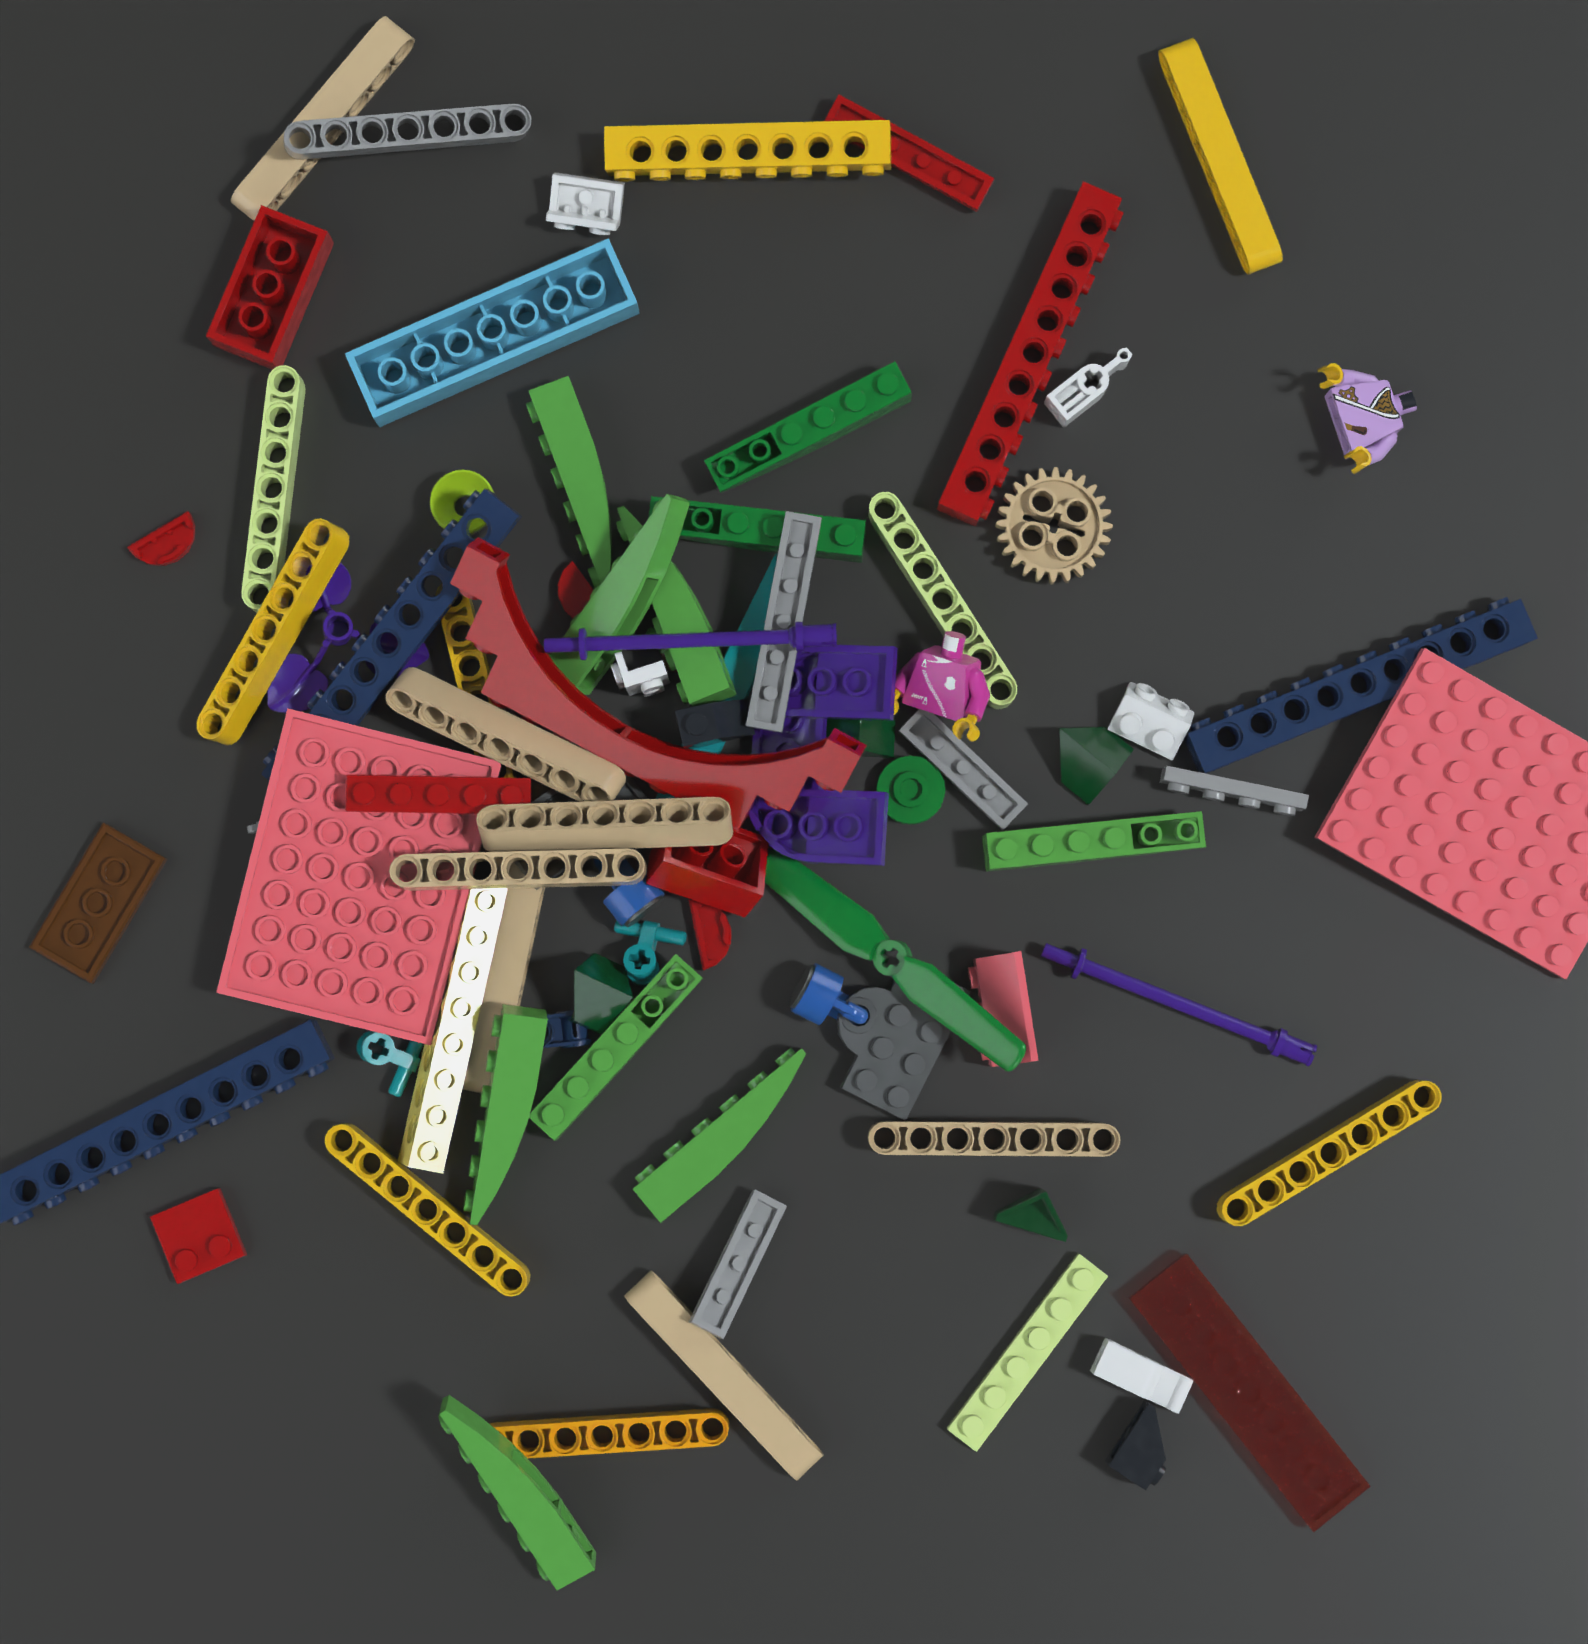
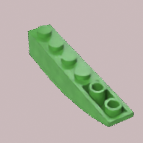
M566 376L528 390L532 401L525 404L532 422L540 421L544 434L538 436L545 457L553 455L557 467L550 470L557 489L565 487L569 500L563 502L570 523L577 520L581 534L575 535L582 556L590 554L594 567L588 568V572L594 588H596L608 576L613 564L611 518L597 451L570 378Z
M666 494L664 498L655 504L652 515L644 526L634 533L632 542L623 555L613 562L610 573L602 584L593 590L590 600L582 612L572 619L570 628L563 638L579 637V629L581 628L586 629L588 637L634 634L648 611L666 574L677 546L690 502L685 498ZM622 650L588 651L586 660H580L579 652L550 653V658L583 694L590 695L611 664L616 660L614 653L621 652Z
M624 506L617 508L621 518L620 521L616 522L617 528L623 541L629 540L631 544L634 533L643 526ZM671 560L651 603L657 617L652 618L657 634L713 632L697 597ZM719 647L669 648L664 651L670 669L672 671L677 669L681 682L677 683L676 686L684 704L689 702L692 707L713 702H721L737 695Z
M1202 811L992 832L982 836L986 872L1206 847Z
M675 954L534 1108L529 1118L550 1138L557 1141L703 978Z
M502 1004L501 1015L494 1014L491 1036L497 1037L495 1050H488L485 1069L486 1072H491L489 1085L482 1086L480 1107H486L484 1121L477 1120L474 1142H480L478 1155H471L469 1177H474L472 1190L466 1189L463 1211L469 1212L470 1225H478L497 1194L512 1164L527 1126L537 1089L548 1021L547 1013L544 1009Z
M792 1047L775 1060L779 1066L769 1076L764 1071L758 1074L747 1084L751 1091L741 1099L734 1094L719 1107L723 1112L722 1115L713 1122L708 1117L691 1130L695 1136L686 1145H683L679 1140L663 1154L667 1160L655 1169L650 1164L635 1177L639 1184L633 1190L660 1223L712 1181L745 1148L766 1122L788 1089L806 1055L802 1048L797 1052Z
M452 1396L444 1397L439 1412V1421L442 1428L447 1434L452 1433L459 1443L458 1448L462 1458L467 1464L472 1463L478 1471V1479L486 1493L493 1494L498 1502L497 1506L505 1522L513 1524L517 1530V1538L520 1545L526 1552L531 1551L537 1560L536 1565L541 1577L545 1581L550 1580L558 1591L594 1571L596 1563L595 1549L560 1496L540 1471L511 1441L481 1416Z

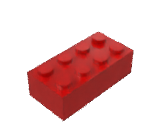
M261 205L206 334V337L214 347L272 370L278 366H283L334 245L328 231Z

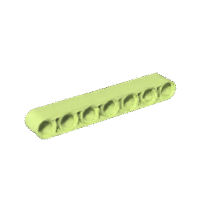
M286 365L274 368L269 373L267 379L241 591L244 603L256 613L262 604H254V593L260 588H267L270 591L285 564L303 416L305 384L299 374L292 367ZM286 378L295 379L294 387L290 391H279V384L282 380ZM289 413L290 421L286 426L280 428L274 426L275 418L279 414ZM285 448L286 456L282 461L278 463L270 461V455L273 450ZM281 483L282 490L277 497H266V489L270 484ZM268 518H277L278 524L276 529L271 533H263L261 528L263 522ZM264 553H272V564L266 569L258 568V558Z
M890 492L876 494L869 504L868 517L870 523L943 637L946 631H952V626L956 623H965L970 627L971 636L965 640L963 654L972 656L979 652L989 657L990 666L987 669L981 670L984 673L990 692L987 704L994 709L1008 707L1017 695L1015 679L900 500ZM881 503H887L893 507L895 513L888 519H882L876 515L875 507ZM900 533H907L913 538L914 544L910 548L901 549L895 544L894 537ZM918 563H926L932 568L933 575L927 579H920L914 574L913 567ZM937 593H946L951 597L952 605L947 609H939L934 605L932 597ZM997 682L1005 684L1010 691L1009 697L1005 700L995 699L991 694V686Z

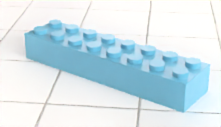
M608 238L345 353L373 419L379 427H382L638 315L640 312L637 300Z

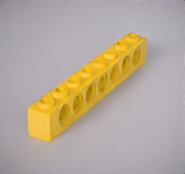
M890 120L604 126L605 171L609 176H614L615 181L621 182L634 181L635 176L649 175V179L654 181L670 180L671 175H685L687 180L706 179V174H720L722 179L741 178V173H756L757 178L769 179L776 178L778 172H791V177L795 178L812 177V172L827 171V176L829 177L848 176V171H862L864 176H881L884 174V170H891ZM822 142L829 146L826 156L814 158L809 154L811 147L815 143ZM851 142H860L865 146V150L859 157H849L845 153L847 145ZM782 143H788L793 146L792 155L786 159H779L774 155L776 147ZM746 144H753L758 148L756 156L750 160H744L739 157L740 149ZM710 145H718L722 148L721 156L714 161L704 158V151ZM642 146L649 147L651 155L648 160L644 162L634 161L633 155L637 148ZM675 146H683L687 150L685 157L677 162L671 161L668 158L669 151Z

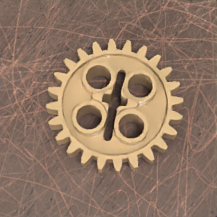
M1054 467L1051 477H1047L1041 468L1038 471L1037 480H1034L1027 473L1024 477L1025 487L1017 482L1012 486L1016 496L1005 493L1003 499L1010 507H999L997 512L1006 518L997 521L995 524L996 528L1005 530V533L997 537V542H1008V546L1003 550L1002 555L1014 554L1015 558L1011 563V567H1016L1022 563L1025 566L1022 576L1025 577L1033 570L1036 572L1035 580L1038 583L1044 574L1048 575L1050 585L1055 583L1057 575H1061L1064 582L1068 583L1071 576L1070 572L1072 571L1077 577H1083L1082 565L1093 570L1096 564L1091 556L1102 558L1105 552L1098 545H1109L1111 541L1110 538L1102 534V532L1110 531L1113 528V524L1103 522V519L1111 514V510L1100 509L1099 507L1103 504L1106 497L1094 498L1093 494L1097 485L1094 484L1086 489L1083 486L1086 476L1082 475L1077 481L1072 480L1073 474L1071 469L1067 471L1065 477H1060L1058 468ZM1044 496L1050 501L1051 509L1046 512H1040L1033 507L1032 500L1035 497ZM1072 506L1080 507L1085 513V519L1080 522L1070 520L1067 515V509ZM1029 515L1032 518L1041 521V523L1034 521H1025L1023 519V516ZM1052 519L1058 520L1060 528H1058L1056 533L1049 532L1050 526L1048 523ZM1065 529L1083 531L1085 535L1083 537H1080L1074 534L1073 532L1067 531ZM1027 530L1038 532L1041 537V543L1036 546L1026 544L1023 541L1022 533ZM1061 540L1072 542L1075 546V553L1071 556L1060 554L1057 549V543Z

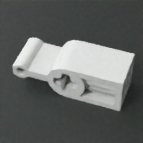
M1126 347L1120 349L1116 357L1104 367L1098 364H1088L1046 396L1045 406L1063 428L1102 398L1109 384V376L1117 370L1125 369L1132 353ZM1087 379L1089 381L1094 379L1098 381L1096 388L1094 386L1087 388L1084 384Z
M1108 1338L1104 1339L1090 1369L1094 1375L1178 1414L1194 1381Z

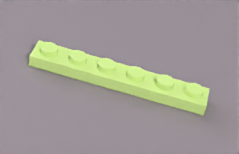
M1077 1253L947 1426V1430L977 1452L1107 1279L1108 1275Z

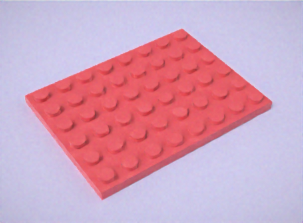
M1421 648L1316 833L1315 838L1558 977L1567 979L1588 942V741L1428 649Z
M287 708L216 993L431 1045L470 889L404 890L393 882L389 870L393 860L404 854L480 852L482 842L476 821L477 814L346 812V775L499 778L502 764L492 759ZM449 862L439 865L436 871L438 880L447 881L452 878L454 866ZM413 863L402 866L399 874L400 879L403 882L412 881L417 875V866ZM477 864L473 868V876L475 874Z

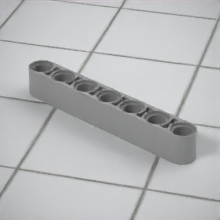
M513 103L296 121L288 125L284 132V147L291 157L303 160L516 142L526 136L531 126V115L526 107ZM509 115H517L522 119L524 126L519 131H512L506 126L505 118ZM476 117L484 119L488 124V131L483 134L473 132L469 126V121ZM437 121H447L451 124L453 133L450 136L441 137L434 131L433 125ZM405 123L411 124L417 129L418 135L414 139L405 140L399 135L398 127ZM369 126L376 127L381 131L382 138L378 142L370 143L363 138L362 131ZM338 129L345 134L346 141L339 146L331 145L326 140V134L330 130ZM303 132L310 138V143L306 148L297 149L290 143V137L294 133Z

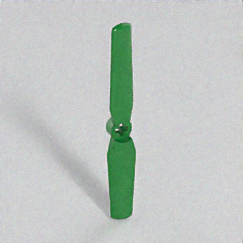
M774 849L768 852L765 883L838 947L850 954L867 960H873L875 968L885 976H892L912 1003L1005 1071H1013L1021 1063L1026 1052L1025 1043L934 965L912 957L911 950L906 943L900 940H890L873 914L798 860L787 857ZM897 950L896 958L900 961L899 964H890L888 966L886 963L889 958L885 955L886 952Z

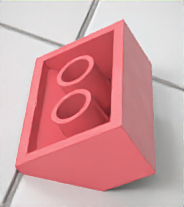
M1018 951L973 959L974 967H968L971 989H978V1004L1025 1043L1026 1052L1021 1063L1039 1061L1022 952ZM981 1053L982 1061L989 1060L990 1067L998 1066Z

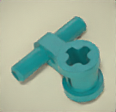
M616 920L614 926L616 933L639 937L638 944L628 948L623 957V963L630 981L639 987H646L660 972L655 955L657 942L661 941L683 946L687 938L685 931L660 927V923L647 920L644 923L637 922L628 928L626 926L621 927Z
M367 1031L359 1037L356 1050L362 1060L373 1065H383L387 1062L399 1065L388 1092L401 1097L412 1071L415 1073L421 1061L418 1057L424 1044L410 1040L404 1052L395 1048L390 1036ZM379 1040L378 1044L383 1047L381 1054L374 1053L372 1056V1050L368 1049V1045L370 1042L376 1043Z

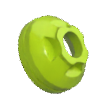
M455 470L447 473L438 480L431 492L430 508L434 519L443 529L452 519L459 522L463 516L458 515L455 511L456 501L461 497H470L475 490L481 493L484 489H489L494 493L491 485L483 476L470 470ZM481 518L474 519L469 526L470 534L481 531L487 526L486 522Z

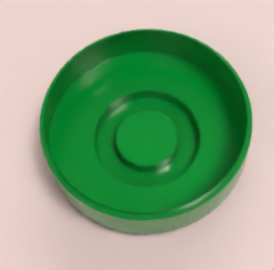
M904 756L893 760L883 769L877 782L876 791L889 793V818L901 824L916 825L929 820L938 812L945 797V783L938 768L927 759L918 756Z

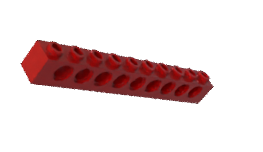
M1083 181L941 496L937 510L975 527L979 518L987 520L995 500L989 498L994 485L1001 488L1009 471V468L1003 466L1009 453L1014 456L1016 455L1024 437L1018 434L1022 422L1030 424L1038 406L1037 403L1032 401L1037 389L1044 392L1052 375V371L1047 370L1048 364L1052 357L1059 359L1067 340L1061 337L1065 326L1073 328L1081 310V307L1075 305L1080 293L1087 296L1095 279V275L1090 274L1091 268L1095 261L1100 264L1102 263L1110 244L1104 242V239L1109 230L1116 232L1124 212L1118 210L1122 201L1121 197ZM1093 222L1097 225L1099 232L1093 235L1087 234L1082 230L1081 224ZM1072 253L1079 254L1083 257L1085 264L1078 267L1072 266L1066 257ZM1057 285H1063L1069 289L1071 295L1064 299L1058 298L1053 294L1052 288ZM1049 317L1055 321L1056 328L1051 331L1043 330L1038 325V319ZM1027 349H1036L1040 352L1042 360L1037 363L1028 362L1024 358L1023 352ZM1016 380L1022 381L1027 386L1028 391L1023 395H1016L1010 391L1009 384ZM1001 412L1007 413L1012 417L1013 424L1009 427H1000L995 422L994 416ZM987 444L993 445L997 448L999 456L993 460L985 459L980 453V448ZM973 476L979 477L984 482L985 488L980 492H972L966 487V479Z

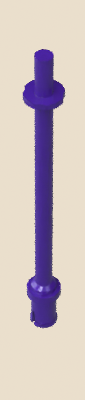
M795 622V626H791L786 630L588 637L586 629L581 628L579 629V637L544 638L545 653L579 652L580 660L587 659L588 651L789 644L796 648V651H804V647H837L836 623L803 625V622Z
M1046 943L1042 950L1041 957L1071 968L1070 978L1076 979L1080 972L1262 1043L1270 1050V1055L1275 1057L1282 1055L1303 1063L1308 1067L1314 1059L1315 1055L1312 1053L1316 1052L1317 1045L1288 1035V1030L1283 1028L1272 1032L1090 961L1086 959L1087 949L1081 948L1079 954L1075 955Z

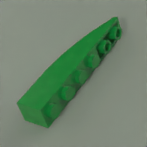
M896 361L707 458L704 462L720 493L725 492L805 456L911 402L912 392Z
M651 496L649 517L652 515L655 504L663 497ZM687 500L690 504L679 539L778 553L786 511ZM806 514L822 517L815 558L862 563L866 520Z

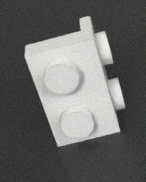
M554 173L546 221L554 222V227L559 229L574 230L577 225L589 227V232L594 234L610 235L611 231H616L620 226L625 183Z
M622 652L614 653L617 663L611 664L616 683L619 690L626 688L629 696L643 692L644 697L655 695L665 690L663 685L670 683L663 660L629 671Z
M1130 682L1107 730L1173 760L1192 724L1194 712L1190 710L1187 704L1180 700H1169L1158 695L1156 690L1149 685L1143 683L1137 685Z

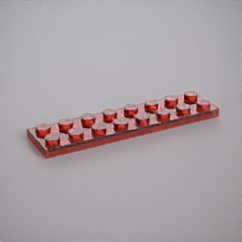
M1187 1253L1181 1255L1129 1297L1130 1301L1313 1532L1371 1487Z

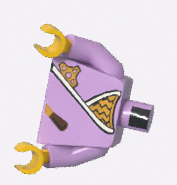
M1336 363L1318 368L1317 372H1323L1327 377V381L1320 383V388L1326 389L1335 386L1324 397L1344 453V458H1352L1356 462V467L1351 470L1353 474H1356L1368 465L1381 461L1396 444L1397 433L1403 428L1400 415L1416 411L1415 397L1411 390L1393 395L1388 380L1378 381L1374 375L1350 369H1341Z

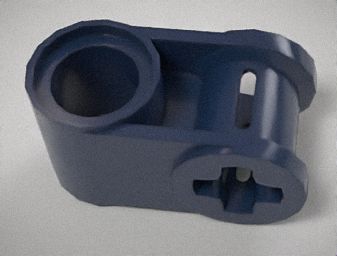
M574 1010L547 1015L549 1034L544 1041L543 1048H568L593 1045L592 1039L588 1038L587 1028L576 1024L577 1036L574 1037L573 1023L570 1021Z

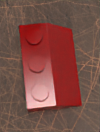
M740 828L738 831L733 829L732 838L722 845L652 848L649 856L646 884L745 918L764 896L769 843L762 835Z

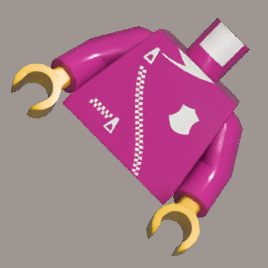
M946 631L942 646L934 645L921 652H917L896 675L894 715L899 709L897 699L903 697V704L956 721L952 731L959 740L963 737V732L969 728L967 738L973 742L980 736L979 728L975 724L982 719L990 698V692L984 673L981 671V661L976 657L963 654L966 640L964 634Z

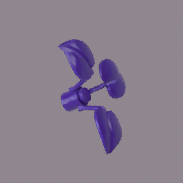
M339 563L312 611L316 612L324 607L325 612L328 614L323 623L325 640L322 642V646L311 665L302 655H287L267 690L268 708L274 712L286 714L287 708L301 712L309 710L310 708L307 707V704L319 689L325 692L328 688L326 676L320 671L315 670L319 666L328 647L331 644L341 646L348 643L351 638L358 640L361 636L359 631L353 630L352 620L347 614L335 612L330 606L343 603L351 590V577L342 563ZM311 565L307 568L306 575L310 572ZM375 622L372 624V626H371V628H370V633H369V635L372 633V631H373V630L375 629V627L378 625V624H376ZM386 632L382 635L380 644L384 651L393 653L397 649L398 640L394 634ZM424 642L396 678L406 668H416L428 660L429 652ZM365 661L367 667L375 674L374 665L369 661Z

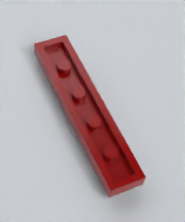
M838 94L824 121L886 119ZM890 122L891 166L977 212L991 188L994 178ZM860 142L850 143L863 151L865 150V146Z
M346 775V812L478 814L481 809L490 805L531 803L532 778Z

